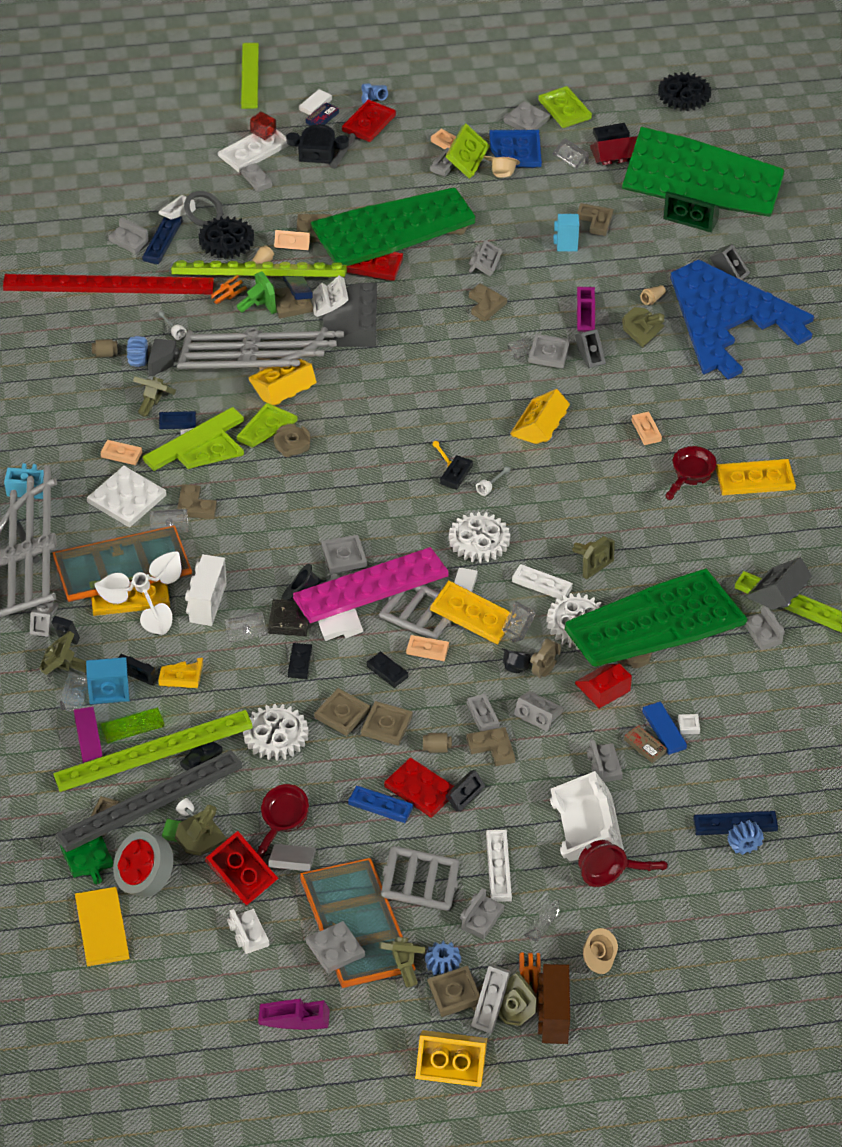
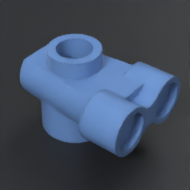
M362 84L363 104L368 99L371 101L376 99L383 101L387 98L388 91L386 85Z

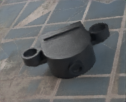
M323 124L307 127L301 136L295 132L286 135L287 144L298 147L299 162L331 164L335 149H346L349 147V138L347 136L341 135L335 138L334 130Z

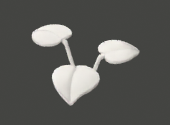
M170 552L155 559L149 568V573L153 577L139 572L133 576L132 582H130L124 574L114 573L95 583V588L99 595L112 604L125 602L128 599V591H132L133 587L140 593L144 592L150 608L142 612L140 617L141 625L150 633L164 635L171 628L172 612L164 603H159L154 607L147 591L150 588L149 580L157 582L160 579L163 584H171L179 579L182 573L179 552Z

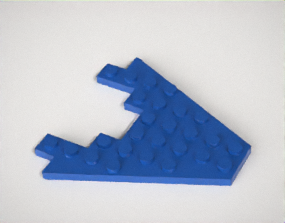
M699 259L671 272L670 278L703 375L718 369L729 380L742 373L743 367L724 348L735 342V338L727 330L750 319L762 330L776 323L797 345L812 338V333L805 327V325L813 322L814 316Z

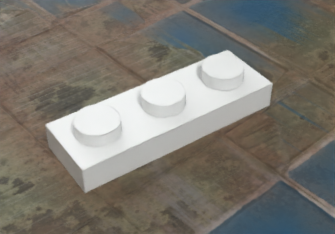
M521 564L512 576V582L562 600V595L568 596L573 585L571 582Z

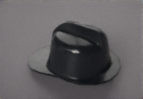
M306 564L286 588L281 598L283 602L294 597L293 593L320 584L321 580L312 572L311 564Z
M501 648V650H504L503 664L505 665V670L521 673L528 669L534 653L510 651Z

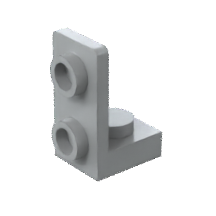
M51 601L36 606L31 611L29 634L49 637L51 618L58 609L59 604Z

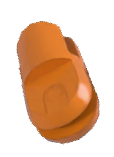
M238 275L221 284L220 289L211 295V299H214L223 294L214 301L215 304H219L225 299L230 300L247 290V287L243 286L234 292L235 289L243 284L242 280L230 286L231 283L239 278Z
M521 952L519 954L520 974L528 985L529 982H532V990L537 993L538 973H541L540 953H536V966H533V953H528L527 966L524 967V952Z

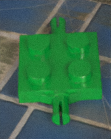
M102 836L69 852H66L60 845L73 878L91 875L94 884H97V881L100 884L102 878L99 872L113 867V860Z

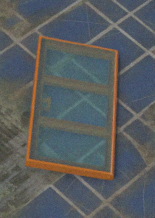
M175 525L52 552L68 602L98 596L99 593L95 588V583L110 574L122 573L128 577L130 582H132L133 576L139 572L153 577L149 573L151 563L158 557L170 552H179L182 567L180 577L192 574V569Z
M367 858L300 873V880L319 930L322 931L344 921L365 951V957L335 970L341 987L345 988L401 975L391 950L379 948V941H395L396 937L403 936L388 899L381 896L382 884L372 859ZM413 963V964H412V967H413V970L415 971L416 968H415V965H414V963Z

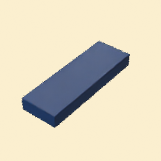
M661 701L643 707V714L662 745L667 748L668 755L687 749L685 740Z
M357 785L348 800V805L402 823H406L413 809L412 803Z

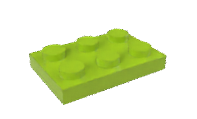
M568 86L539 95V102L562 128L592 118V113Z
M465 123L445 157L470 179L474 176L490 145Z

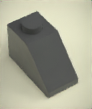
M733 244L719 248L710 256L716 268L740 280H743L750 274Z
M598 329L574 334L578 351L588 368L606 364Z
M154 339L148 361L149 376H154L174 366L175 359L179 357V348H176V340Z

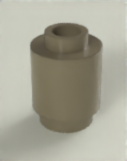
M112 339L95 340V343H92V354H95L96 357H113V355H117V341Z
M428 733V735H423V751H428V753H448V749H452V737L448 736V733Z

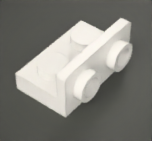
M234 909L230 910V918L227 919L231 931H235L237 945L243 948L245 954L269 946L267 935L254 909L237 915Z

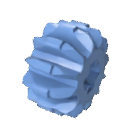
M135 336L130 337L128 340L127 358L131 366L141 367L145 366L148 362V341L145 337Z
M748 820L743 823L741 821L739 825H733L734 829L728 831V843L735 853L740 852L741 855H744L748 852L750 854L752 850H758L757 846L763 844V832L756 822L751 823Z
M444 940L441 944L434 942L433 947L428 946L425 955L426 967L428 971L432 970L434 976L438 973L441 975L458 969L461 963L458 947H454L452 942L447 945Z

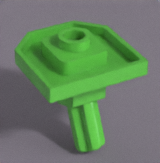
M263 271L256 273V285L247 291L249 296L237 304L238 310L243 313L255 303L257 306L265 304L271 314L277 313L273 284L268 280Z

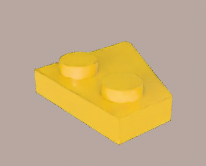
M197 658V662L186 665L184 661L175 665L161 667L158 679L159 686L198 688L203 668V658Z

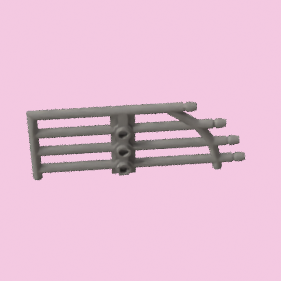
M251 327L245 333L193 334V331L188 330L177 369L300 366V360L297 359L324 356V350L315 349L317 347L337 346V341L323 339L344 337V331H328L326 327H322L320 331L263 332V330ZM307 338H316L315 340H309V341H265V342H261V340H263V339H307ZM243 340L242 342L191 343V341ZM304 348L302 350L259 351V349ZM240 349V351L231 352H189V350ZM237 358H238V361H200V362H186V360H192V359H237ZM257 358H281L278 360H256Z
M50 466L44 467L43 483L34 487L33 476H28L27 492L18 500L17 491L11 490L10 508L0 520V533L9 522V546L0 550V567L8 564L7 607L0 609V617L56 600L55 593L50 594V552L56 549L57 539L55 532L50 534L51 487L57 485L56 478L51 479ZM43 492V535L33 539L34 496ZM26 503V540L16 544L17 510ZM42 553V596L32 599L33 557ZM25 559V602L15 605L16 563Z

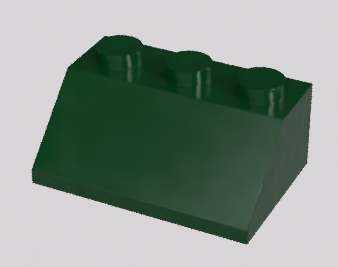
M667 191L665 194L663 219L712 233L718 221L720 207L712 203Z

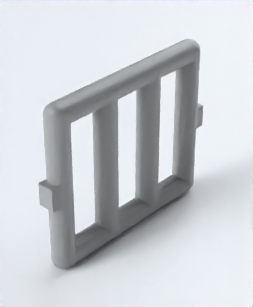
M423 585L413 588L418 593L399 617L390 614V611L406 591L388 597V603L379 613V617L431 639H437L445 627L452 624V621L443 617L433 631L423 628L434 614L430 610V606L416 624L407 621V618L425 595L436 599L440 593Z
M392 846L387 866H384L383 876L385 877L381 896L387 899L449 911L452 907L454 891H457L458 881L456 880L459 860ZM397 855L410 858L403 893L390 891ZM418 860L430 862L423 897L411 895ZM438 864L450 866L444 902L432 899Z

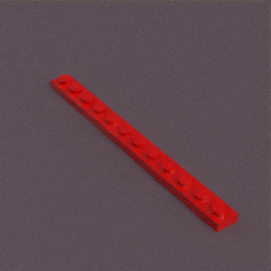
M5 274L3 281V291L212 295L214 289V278Z

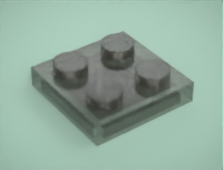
M273 599L268 633L307 636L309 621L295 601Z

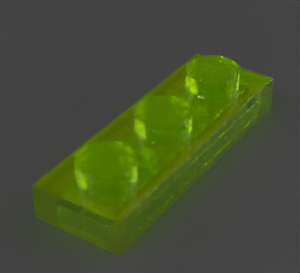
M158 707L101 724V730L107 744L165 727Z

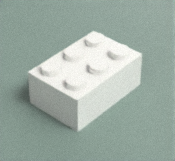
M202 554L200 562L197 561L196 574L191 577V588L186 591L185 601H188L186 614H189L190 623L212 626L227 584L225 558Z

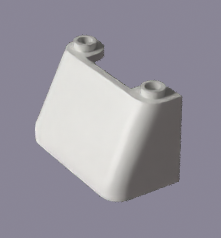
M596 771L551 788L552 797L550 802L552 807L561 814L566 841H563L560 847V852L564 859L567 858L569 861L579 860L581 852L585 848L588 850L591 847L590 844L598 840H608L624 850L612 795Z

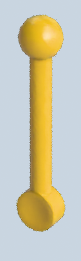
M434 441L432 443L433 447L437 448L447 462L448 467L452 461L443 452L439 442Z

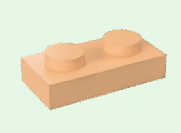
M441 128L431 136V142L446 149L451 147L456 136Z
M275 230V248L309 250L310 233Z
M649 412L632 415L631 421L644 445L661 442L662 436Z
M107 440L101 451V458L136 465L142 454V448Z
M411 635L406 654L445 661L449 642Z

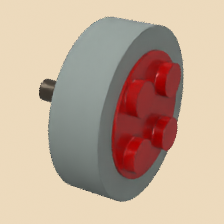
M145 831L129 835L119 846L114 859L113 872L117 885L124 892L140 897H150L157 894L170 878L173 868V853L169 843L161 836Z

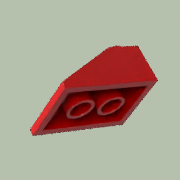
M239 831L235 832L205 858V862L246 906L279 879Z

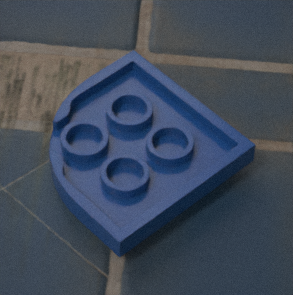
M489 130L490 149L495 157H510L519 160L520 164L516 165L515 168L541 167L539 130Z

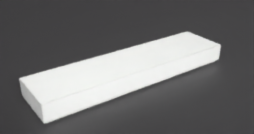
M486 830L490 898L497 902L512 901L507 830Z

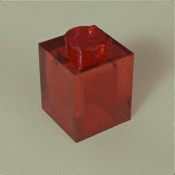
M260 111L250 119V132L267 140L276 133V119Z

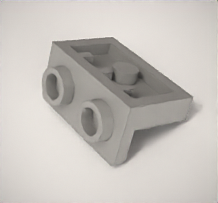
M122 217L119 219V227L108 235L110 242L134 254H137L148 244V231Z
M484 240L481 245L478 244L474 249L473 253L475 255L472 256L468 263L471 265L468 271L472 273L477 268L491 276L498 263L502 249Z
M763 605L761 613L747 617L748 620L745 627L761 651L782 644L783 635L785 634L784 627L778 623L772 610L770 611L768 607Z
M528 691L518 698L514 715L548 731L552 720L562 714L563 707Z
M590 740V747L587 748L588 760H592V772L596 771L603 782L622 780L623 774L613 743L596 746L595 740Z
M482 888L478 894H474L468 909L465 908L462 911L460 920H462V930L484 940L504 911V905L487 897L486 889Z

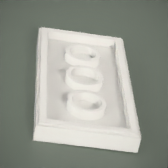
M269 124L218 151V156L240 173L241 168L258 163L290 145L286 142V136Z

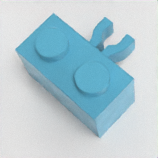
M558 214V220L554 221V231H557V234L553 235V244H557V251H578L579 214Z
M22 463V469L7 468L4 480L6 495L10 497L11 490H16L17 497H22L27 492L28 476H33L34 487L42 484L44 470H37L36 464H33L31 469H27L25 463ZM43 492L35 495L34 498L43 499Z

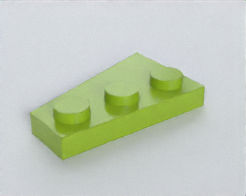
M266 403L237 435V441L253 448L275 435L278 428L287 424H294L298 421V418L290 412Z
M221 429L178 452L177 458L187 469L243 456L244 450Z

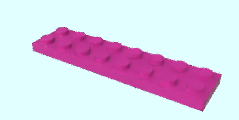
M429 547L293 593V599L308 621L313 623L448 577V570L433 549Z

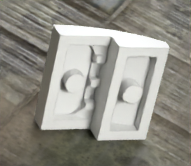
M340 275L328 286L321 283L312 291L313 298L311 301L316 317L332 312L348 301L345 280Z
M355 608L318 621L325 641L343 634L346 639L364 632Z

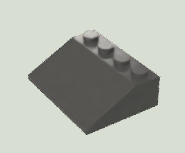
M357 283L346 287L348 301L334 311L324 314L323 327H326L328 331H344V337L324 338L323 340L337 341V347H376L377 283Z

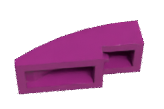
M577 287V332L594 330L595 287Z
M94 707L74 709L82 762L85 763L103 757Z
M300 998L260 1004L258 1023L259 1025L282 1029H324L329 1026L330 1009L324 1000L303 1003Z

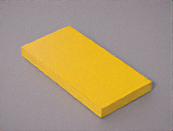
M789 459L717 464L715 468L722 495L795 490L796 488Z
M161 581L151 583L147 592L154 607L159 603H164L170 608L168 584H163ZM97 582L90 583V590L96 589L95 583ZM135 587L132 591H128V599L121 604L109 603L100 595L91 597L93 616L142 611L150 608L144 592H138Z
M449 580L430 606L431 611L497 645L516 618V614Z
M117 887L76 893L75 900L87 967L128 960L129 952Z

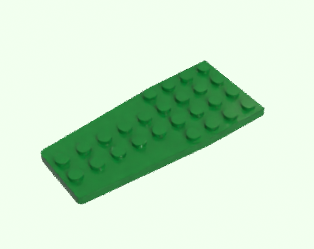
M641 127L622 189L665 199V194L668 191L715 204L720 209L770 217L782 184L784 169L691 138Z
M449 188L376 205H368L311 221V227L333 262L350 266L475 223L476 216L456 188Z
M707 568L656 584L571 619L565 623L564 630L592 666L597 667L698 641L746 625L748 619Z

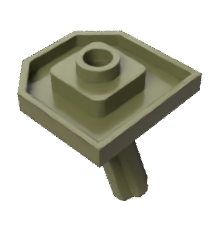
M633 307L622 318L623 330L643 348L664 328L662 323L665 321V316L661 313L652 315L646 308Z
M134 376V382L146 386L143 393L144 401L138 410V413L143 417L148 416L153 405L158 404L163 392L175 395L176 389L164 384L163 379L153 377V380L148 378L146 380Z
M603 536L596 542H589L586 545L574 543L573 552L583 555V577L586 580L614 561L615 541L612 538Z
M69 631L46 649L39 667L41 672L47 675L57 667L69 671L71 667L87 673L86 661L74 657L75 652L69 649L74 633Z
M209 804L200 813L178 823L175 839L186 853L201 856L219 847L227 840L213 821L217 811L215 806Z
M396 937L395 941L390 940V942L379 941L380 949L391 950L397 969H400L405 986L407 988L415 986L418 981L412 967L414 953L425 954V947L408 942L409 938Z
M517 971L508 980L498 1015L505 1024L521 1026L537 1013L538 996Z

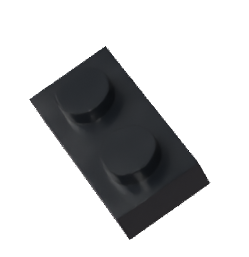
M625 123L593 128V135L597 142L630 137V132Z
M456 455L440 478V484L457 490L472 468L473 461Z
M54 616L52 624L58 637L60 638L71 631L74 633L71 643L78 644L80 637L73 621Z
M293 643L288 678L308 679L312 644Z
M381 651L367 661V667L393 688L408 678V672Z
M120 654L118 658L126 657L128 676L149 685L155 683V667L140 662L131 656Z
M214 741L198 746L180 761V765L185 770L192 769L219 756L223 752L222 746Z
M471 770L445 796L455 812H459L486 786L476 770Z

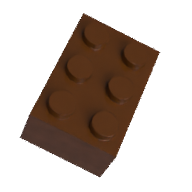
M543 964V973H538V1035H542V1043L568 1044L570 1028L569 965Z

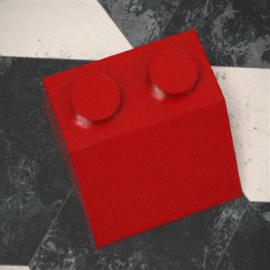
M620 663L605 664L575 681V685L600 709L630 692L632 675Z

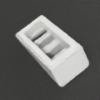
M184 195L179 196L162 208L159 214L169 219L185 215L184 202L187 197ZM193 199L190 201L191 212L196 210Z

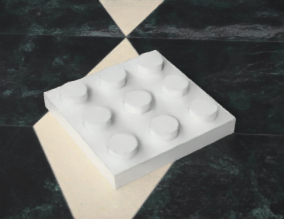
M123 466L87 497V503L130 528L166 496V490Z

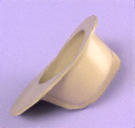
M483 156L484 159L492 162V172L498 178L510 177L514 173L516 165L520 164L519 160L510 157Z
M597 928L588 936L583 947V957L586 965L593 972L605 974L611 969L618 950L615 936L604 928Z

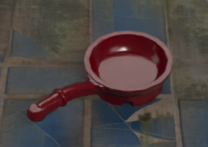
M687 446L679 449L674 454L672 462L678 479L666 493V499L672 500L684 483L697 485L698 482H702L703 484L711 478L717 465L716 457L712 452L703 447Z
M291 784L278 785L271 789L263 798L261 813L271 830L265 836L260 846H258L257 854L262 859L279 831L290 832L296 827L298 829L307 820L309 802L308 797L301 788Z
M608 840L592 842L588 850L585 848L581 852L578 861L584 882L592 887H602L612 883L622 874L626 867L647 871L665 870L668 867L667 862L663 860L641 862L627 859L624 850Z

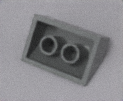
M799 557L772 567L746 596L748 599L770 609L778 607L783 609L789 606L791 600L800 594L799 591L808 585L807 582L812 575L802 558Z

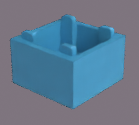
M126 657L86 660L90 704L130 701Z

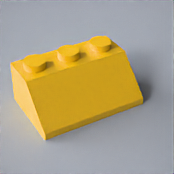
M297 359L300 360V366L268 367L248 378L264 402L278 405L282 400L294 397L296 393L307 390L317 383L312 364L302 359Z
M558 389L533 398L510 434L513 437L534 444L547 442L551 439L553 431L560 425L559 421L566 415V410L570 403Z
M422 1030L419 1039L415 1079L481 1087L488 1038Z

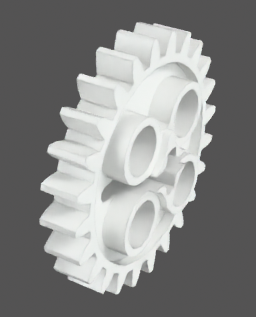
M471 512L470 517L463 515V520L457 518V523H452V528L449 529L450 547H453V552L458 551V557L464 555V560L471 558V562H474L475 559H478L479 563L482 562V559L489 562L490 557L496 560V555L502 556V551L506 552L507 547H509V528L506 527L505 522L501 523V518L495 520L494 514L488 517L487 512L483 516L478 512L477 516H474Z
M570 593L569 598L565 595H562V600L557 598L556 602L552 603L551 608L548 609L546 622H548L547 628L551 629L550 634H556L555 640L562 639V645L567 642L569 643V648L573 644L576 646L564 630L565 623L600 608L601 602L595 604L594 597L588 600L587 594L584 598H581L580 593L577 594V597Z
M276 704L273 705V708H269L266 705L265 710L258 708V714L252 712V718L249 717L253 728L243 731L244 742L248 744V749H253V754L259 752L260 758L267 755L268 760L275 756L276 761H278L279 756L286 759V754L293 757L294 751L300 752V747H305V741H308L309 734L307 720H304V715H299L298 710L292 712L291 706L284 709V704L280 708H277Z

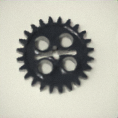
M683 72L680 75L674 73V76L669 74L668 78L664 77L663 81H660L658 96H660V100H663V104L668 103V107L674 106V110L680 108V111H682L684 108L686 111H689V108L695 111V107L701 109V105L706 106V102H709V98H711L710 83H706V79L701 80V76L695 77V73L692 76L689 72L686 75Z
M220 216V220L213 218V222L207 221L208 225L203 224V229H200V233H198L201 249L205 250L206 254L211 253V257L216 254L218 259L221 256L224 259L227 256L233 259V255L240 257V253L246 254V250L250 251V246H253L255 241L252 226L248 225L247 221L242 223V218L236 220L235 216L232 219L229 216L226 219Z

